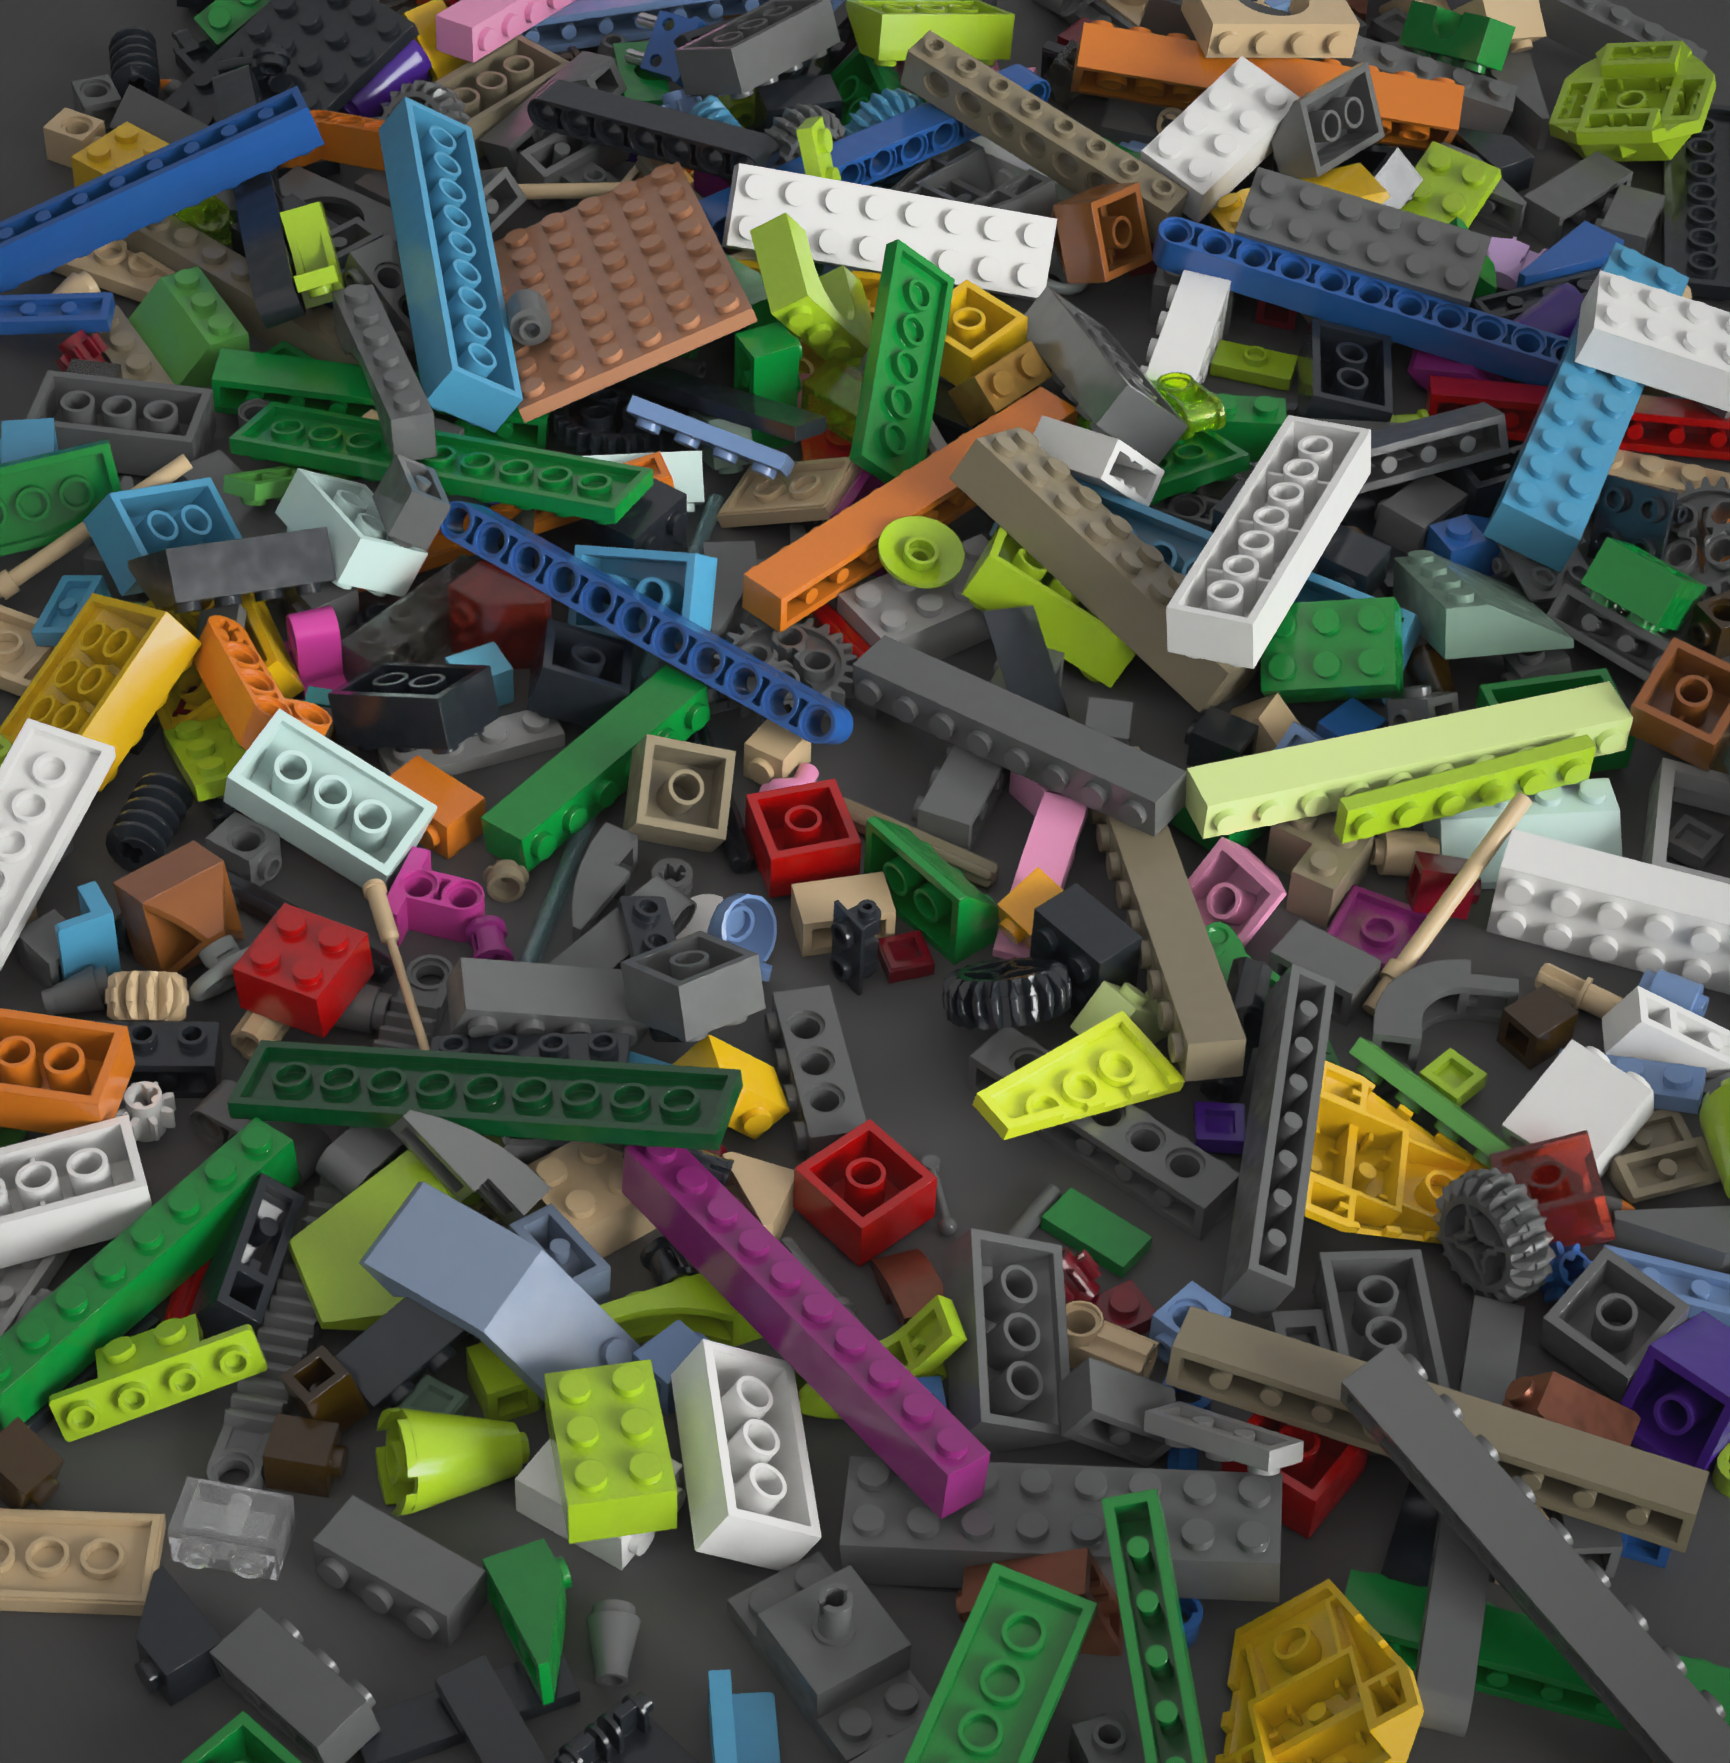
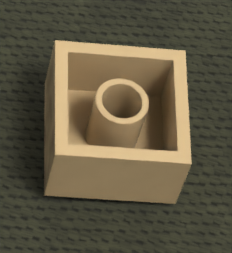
M571 1141L527 1165L552 1189L524 1217L552 1203L602 1258L656 1229L622 1193L623 1152L592 1142Z

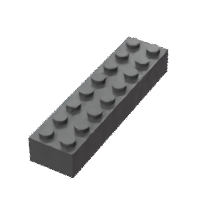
M850 1456L839 1544L842 1569L851 1565L865 1584L962 1588L964 1567L1088 1548L1117 1595L1101 1499L1157 1489L1164 1512L1179 1598L1279 1602L1283 1474L1263 1476L1250 1472L989 1462L983 1497L940 1519L880 1457Z

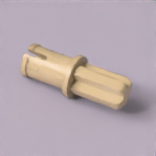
M1545 963L1541 967L1535 980L1536 988L1545 984L1559 997L1564 998L1573 1005L1577 1012L1579 1009H1582L1601 1019L1624 999L1593 984V978L1591 977L1584 980L1550 963Z

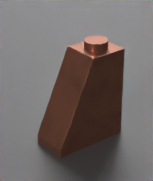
M1555 1371L1530 1377L1523 1376L1513 1380L1505 1392V1398L1502 1403L1503 1406L1627 1446L1631 1445L1641 1420L1635 1411Z
M1088 1548L994 1562L1098 1603L1097 1613L1080 1653L1111 1657L1122 1655L1124 1631L1118 1597ZM993 1562L964 1567L962 1590H958L956 1594V1609L962 1623L967 1622Z

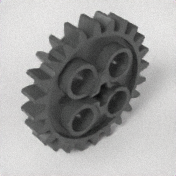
M1704 477L1700 488L1695 489L1690 481H1686V492L1680 494L1674 488L1670 489V492L1678 494L1677 500H1680L1683 506L1687 507L1688 514L1683 523L1678 522L1675 525H1671L1663 561L1708 586L1700 601L1730 591V558L1720 562L1724 557L1730 556V522L1722 524L1725 520L1730 519V487L1725 477H1721L1715 487L1711 486L1708 477ZM1705 511H1707L1706 518H1705V525H1704V523H1703V514H1704ZM1690 523L1687 527L1679 529L1682 525ZM1705 526H1706V528H1707V530H1708V532H1709L1710 535H1707V536H1706ZM1703 548H1705V556L1701 550ZM1706 559H1707V561H1708V570H1707V572H1706L1705 574H1703V573H1704L1705 566H1706ZM1689 560L1686 564L1678 566L1682 561Z
M756 618L755 628L742 623L740 624V635L732 632L727 633V641L844 707L845 698H853L852 664L857 661V655H852L853 645L851 643L843 644V634L841 632L830 635L829 624H825L817 629L813 627L814 618H809L804 624L796 622L779 633L759 618ZM718 654L714 655L715 672L720 664V657ZM751 672L747 679L749 692H753L757 684L754 672ZM718 691L719 698H728L727 707L729 709L741 706L742 718L755 713L757 714V724H762L767 719ZM790 692L785 696L783 702L786 713H790L794 705L793 696ZM828 713L824 714L825 717L830 718Z

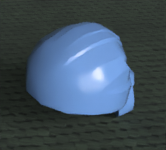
M744 893L731 895L715 908L707 933L759 954L762 981L769 982L772 965L764 962L771 955L777 937V920L773 908L762 896Z

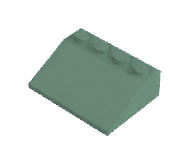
M1414 550L1408 552L1407 557L1394 558L1393 597H1395L1400 608L1417 615L1423 626L1420 635L1445 660L1574 648V639L1539 607L1531 603L1529 598L1518 588L1428 550Z

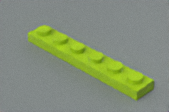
M1586 734L1339 799L1334 832L1340 842L1344 844L1401 828H1409L1423 822L1451 817L1458 813L1484 806H1493L1500 802L1511 800L1517 792L1525 795H1534L1560 786L1576 784L1589 779L1596 745L1589 735Z

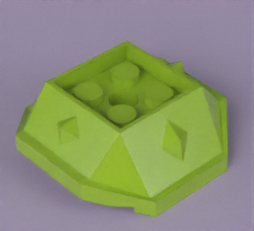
M1682 40L1607 43L1595 53V59L1581 65L1565 78L1549 121L1551 136L1565 141L1584 159L1598 151L1616 162L1671 160L1692 134L1702 132L1716 90L1715 74L1700 59L1692 55V50Z

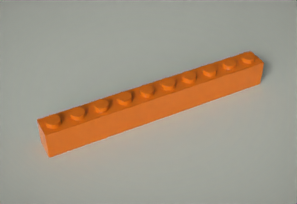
M1041 386L1026 396L1020 397L1012 405L990 416L985 422L969 432L963 433L955 441L939 451L933 452L928 458L903 471L898 477L882 487L876 488L852 506L844 508L839 514L822 525L814 527L809 533L790 545L784 546L779 552L765 561L751 567L743 574L742 608L779 633L783 632L837 597L838 594L846 591L883 567L878 556L877 546L882 531L892 521L906 516H924L948 525L977 506L949 478L976 438L1017 427L1033 434L1042 415L1077 426V410L1074 406Z

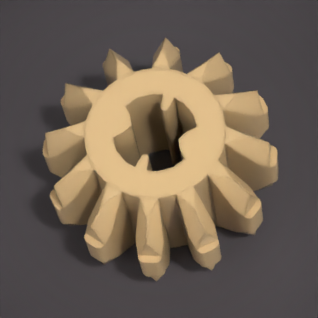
M150 970L115 972L108 977V987L105 989L107 1016L114 1021H182L186 1018V1008L189 1006L187 979L177 972Z

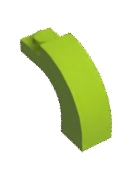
M315 202L280 212L295 265L296 276L293 277L298 293L302 295L305 308L308 309L332 302V291L345 289L322 202Z
M937 1294L903 1327L879 1342L916 1378L941 1376L943 1381L948 1377L943 1362L963 1345L967 1338L952 1299ZM795 1371L801 1413L818 1418L842 1419Z

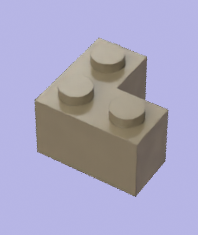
M1328 813L1272 825L1265 864L1291 875L1285 910L1328 928L1352 885L1358 886L1368 873L1374 836L1342 844L1334 832L1336 817Z

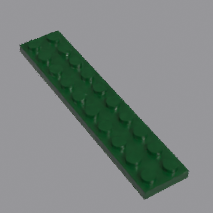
M260 1040L227 1101L230 1118L253 1120L257 1117L262 1121L389 1129L409 1110L443 1118L480 1135L718 1151L741 1093L743 1081L741 1069Z

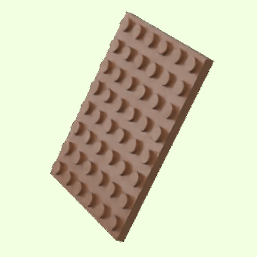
M679 162L672 165H661L655 168L649 175L635 181L622 182L610 192L598 197H588L582 200L578 206L562 213H551L545 216L541 222L525 229L512 230L504 238L493 242L505 307L515 292L521 289L535 290L546 299L552 323V329L548 338L537 345H523L517 342L511 335L523 396L522 402L517 407L524 423L757 322L752 306Z

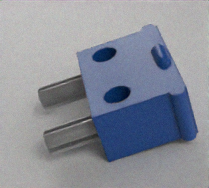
M660 10L657 17L641 12L638 16L642 19L637 18L638 25L653 29L645 53L629 48L626 50V53L629 55L625 54L624 56L625 61L640 65V68L649 75L674 82L684 89L674 52L678 48L673 41L680 34L709 25L697 16L690 19Z

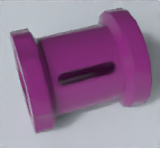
M486 915L475 918L468 923L465 928V935L469 946L473 948L474 954L472 958L514 961L512 951L506 947L505 939L508 933L503 919L498 916Z

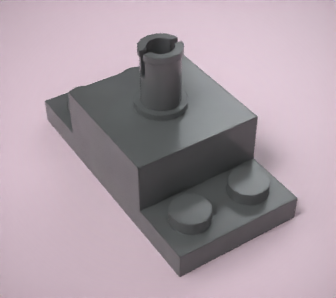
M818 1551L727 1599V1613L838 1763H849L864 1754L875 1740L884 1735L893 1736L910 1726L919 1714L928 1709L932 1698L909 1669L911 1643L851 1565L835 1572Z

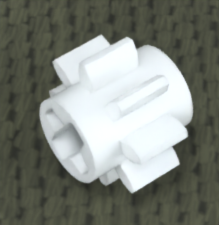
M149 1081L131 1083V1086L125 1091L116 1117L129 1115L135 1141H158L165 1133L166 1128H175L176 1126L173 1092L162 1094L159 1083L156 1081L154 1083Z

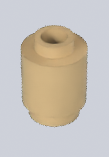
M1393 830L1379 834L1378 838H1374L1370 864L1376 865L1379 875L1409 876L1415 851L1440 855L1438 837L1429 836L1426 831Z

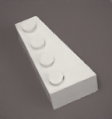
M1184 270L1179 284H1171L1166 301V308H1169V311H1161L1157 324L1156 335L1160 336L1158 339L1151 338L1146 355V362H1149V365H1141L1140 369L1175 411L1181 410L1190 416L1193 405L1199 395L1201 382L1204 383L1209 363L1212 362L1216 351L1215 348L1223 337L1231 285L1230 280Z

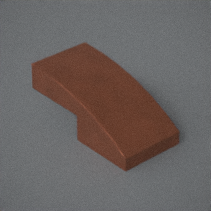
M919 1248L871 1259L870 1266L886 1304L892 1303L901 1327L937 1294L944 1297L941 1279L929 1259Z

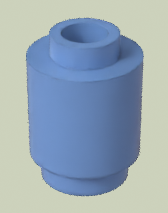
M1647 969L1639 983V987L1704 1017L1710 997L1703 995V984L1663 969H1659L1658 972Z

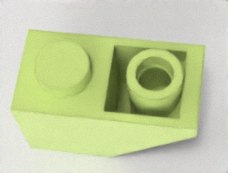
M1103 981L1070 1026L1080 1035L1123 1010L1153 1044L1168 1036L1167 1030L1161 1031L1158 1025L1157 1000H1150L1147 991L1144 994L1127 982L1121 987Z

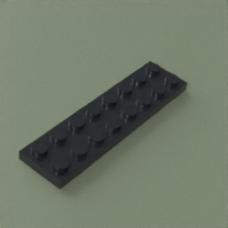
M1711 104L1702 132L1692 134L1671 160L1661 161L1662 195L1666 196L1662 210V265L1671 267L1689 277L1687 285L1691 289L1692 296L1725 301L1730 300V106Z

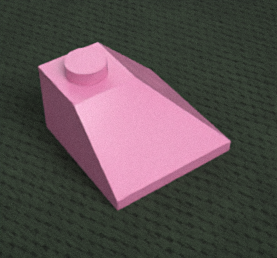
M1224 837L1219 839L1188 879L1205 927L1219 921L1227 924L1238 936L1244 948L1287 895L1279 877L1248 848Z

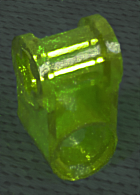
M215 195L204 199L196 206L187 207L172 214L224 246L232 242L230 226L234 225L235 222L231 218L228 206Z
M1171 372L1161 375L1157 379V389L1189 426L1180 439L1187 440L1193 438L1195 432L1208 428L1215 431L1224 427L1226 414L1222 401L1215 393L1210 392L1195 381L1191 375L1182 372Z

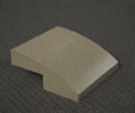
M1664 1109L1654 1111L1621 1154L1613 1157L1609 1169L1605 1172L1615 1188L1631 1204L1721 1181L1703 1137H1692L1680 1112Z

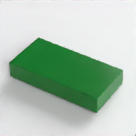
M1072 1187L1041 1217V1229L1078 1252L1085 1249L1096 1263L1120 1278H1123L1151 1249L1152 1236Z

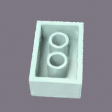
M298 468L275 511L278 517L286 524V531L292 532L327 527L336 580L331 582L338 587L348 590L352 586L363 588L380 597H384L386 594L405 597L428 555L427 551L413 545L411 548H404L388 538L372 498L374 493L365 484Z

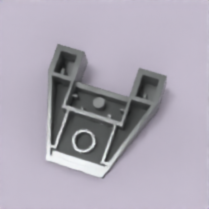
M972 141L965 142L920 162L890 189L1051 218L1053 205L1059 203L1054 180L1032 169L1025 171L987 193V191L993 188L985 150L983 146Z

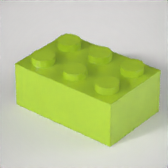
M651 1359L544 1374L545 1413L569 1544L677 1529V1485Z

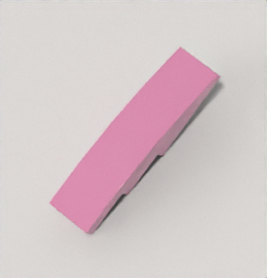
M1044 792L1023 850L1011 891L1037 867L1064 889L1075 860L1076 845L1088 816V806L1067 796ZM999 928L992 956L1002 959H1011L1013 957L1027 958L1030 957V949L1023 942L1018 945L1011 942Z

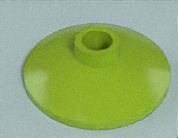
M906 516L892 521L882 531L877 546L879 559L887 572L900 582L917 588H937L950 583L961 572L965 560L964 547L955 532L945 524L924 516Z

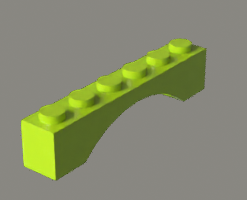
M701 1273L693 1276H682L671 1283L645 1291H635L623 1298L599 1305L637 1344L650 1341L678 1319L693 1332H700L705 1335L708 1340L732 1347L763 1338ZM482 1341L476 1345L466 1347L467 1380L486 1419L508 1421L539 1411L544 1401Z

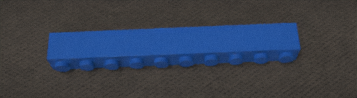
M298 86L1 221L0 293L14 290L26 281L39 275L51 273L65 263L76 258L85 257L102 246L113 241L122 240L141 228L159 223L167 216L187 207L196 206L204 199L224 190L233 189L243 181L261 173L270 172L278 165L298 156L307 155L315 148L324 145L325 143Z

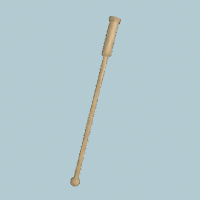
M370 879L362 887L364 897L369 902L380 940L388 946L420 1050H430L397 946L399 933L386 895V884L381 879Z

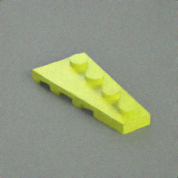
M1122 1010L976 1094L972 1105L999 1136L1006 1140L1179 1092L1185 1081L1176 1068Z

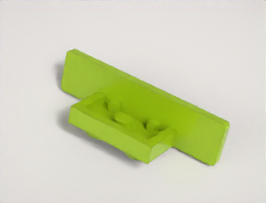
M192 1314L181 1319L172 1318L165 1320L156 1328L131 1337L115 1338L104 1347L96 1349L98 1378L50 1395L49 1406L65 1441L72 1442L265 1372L267 1370V1363L251 1325L246 1324L204 1339L197 1316Z

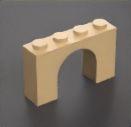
M1183 0L1181 5V11L1206 58H1240L1241 56L1244 58H1352L1360 23L1346 0H1291L1289 7L1291 15L1289 16L1261 13L1245 6L1239 0Z

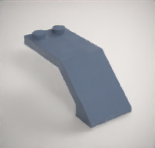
M425 1182L417 1183L359 1262L393 1297H408L479 1338L544 1402V1374L632 1362V1353L641 1347L543 1249Z

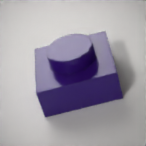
M1195 1101L1193 1112L1194 1145L1205 1152L1243 1154L1246 1134L1244 1104Z

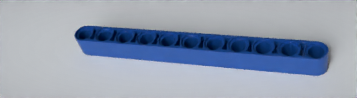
M1015 64L998 71V73L1045 102L1048 101L1051 92L1050 84L1025 66ZM926 102L833 142V148L830 153L833 167H837L840 172L841 181L870 185L977 138L981 134L933 104ZM802 156L773 168L775 170L806 175ZM731 187L698 200L721 246Z
M1168 217L1162 220L1158 227L1152 259L1159 268L1182 276L1183 271L1188 270L1230 280V291L1331 323L1391 336L1392 342L1462 364L1473 365L1475 368L1526 384L1549 386L1569 338L1184 218Z
M463 501L449 502L451 508L440 527L442 534L449 540L808 742L835 745L843 743L851 735L853 717L843 705L488 507ZM468 514L470 523L469 527L465 531L463 527V521L465 516ZM503 533L505 542L503 548L499 550L498 539ZM538 552L540 563L538 568L534 570L533 558ZM573 572L575 575V584L572 590L570 591L568 587V578L569 575ZM609 591L611 595V603L609 608L605 611L603 607V599L605 594ZM644 611L647 616L646 627L641 631L638 621ZM681 631L683 645L677 651L674 640L678 632ZM717 651L720 657V664L718 669L713 672L710 661L712 655ZM751 672H754L757 680L753 692H749L747 688V679ZM790 692L793 696L794 705L790 713H786L783 702L785 696ZM825 713H828L831 718V727L827 734L822 732L820 724Z

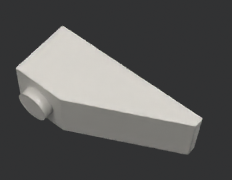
M1639 986L1602 1017L1604 1051L1607 1055L1706 1068V1078L1711 1079L1730 1071L1729 1030Z

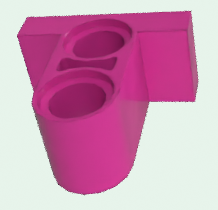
M329 605L286 615L288 641L284 642L305 687V690L300 693L302 700H305L308 686L334 690L346 683L347 681L343 674L340 629L333 607Z
M412 847L387 894L399 933L398 948L408 930L457 942H468L465 935L466 926L473 919L485 916V894L483 887L470 879L432 871L431 851Z

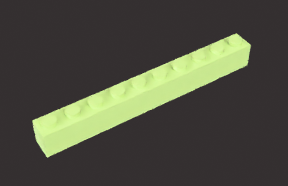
M1610 681L1190 767L1187 768L1185 806L1203 839L1229 835L1244 830L1272 826L1282 822L1338 811L1339 799L1586 734L1589 735L1596 745L1594 757L1624 751L1633 716Z

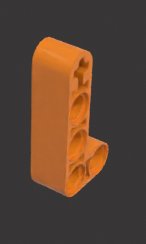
M309 110L325 144L315 148L307 155L298 156L278 165L287 168L303 167L323 159L385 171L379 136V128L385 120L328 110Z
M221 615L210 616L200 635L199 641L202 644L194 655L193 664L239 745L248 750L279 708L325 736L332 723V718L328 712L314 703L284 698L245 629L228 617Z

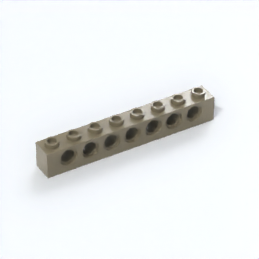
M931 30L907 51L900 83L902 86L1076 195L1101 184L1139 182L1149 240L1155 243L1158 227L1162 220L1168 217L1181 218L1189 193L1187 189Z

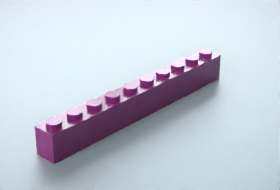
M630 1145L625 1148L622 1193L940 1519L983 1497L991 1452L687 1149L655 1146L644 1147L640 1145Z

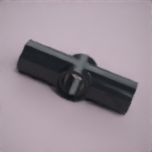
M1248 957L1233 959L1226 985L1246 1037L1243 1075L1202 1080L1200 1091L1209 1099H1216L1224 1103L1240 1101L1253 1049L1259 1046L1264 1013L1263 1007L1273 970L1264 961H1257Z

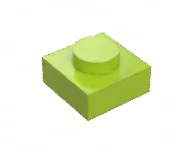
M1452 1048L1446 1050L1419 1072L1421 1079L1459 1107L1485 1087L1488 1075Z

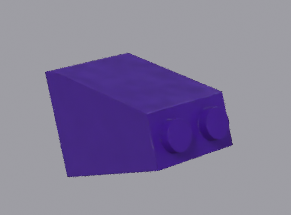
M1702 1311L1649 1345L1620 1403L1635 1411L1641 1418L1631 1443L1643 1451L1709 1471V1473L1714 1469L1717 1457L1730 1442V1327L1707 1312Z

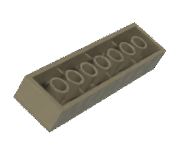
M1017 427L976 438L949 477L965 494L1199 713L1209 709L1210 706H1217L1241 694L1261 668V657L1254 669L1234 667L1226 663L1201 658L1193 659L1186 655L1167 652L1166 607L1186 577L1185 575L1176 573L1163 561L1164 557L1158 549L1140 540L1132 532L1131 525L1124 518L1112 514L1101 503L1100 496L1094 490L1082 486L1070 475V469L1064 462L1051 457L1039 446V440L1031 432Z

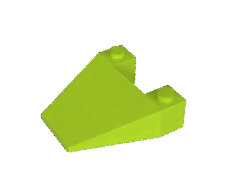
M409 1149L290 1239L289 1251L321 1329L366 1331L405 1298L393 1297L359 1262L418 1182H425L457 1200ZM475 1191L460 1203L466 1206L478 1204L481 1196Z

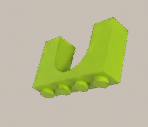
M786 212L751 229L750 234L771 314L839 373H847L848 376L858 375L856 369L862 364L861 359L868 351L873 323L862 282L844 265L818 277L806 231Z

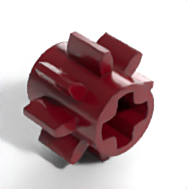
M81 329L57 346L63 356L55 362L62 372L90 375L107 363L101 353L107 350L108 346L98 332L88 337L83 329Z
M1068 1247L1062 1248L1065 1303L1067 1304L1072 1301L1090 1302L1100 1290V1286L1095 1281V1279L1101 1276L1098 1270L1099 1266L1085 1249L1075 1256Z

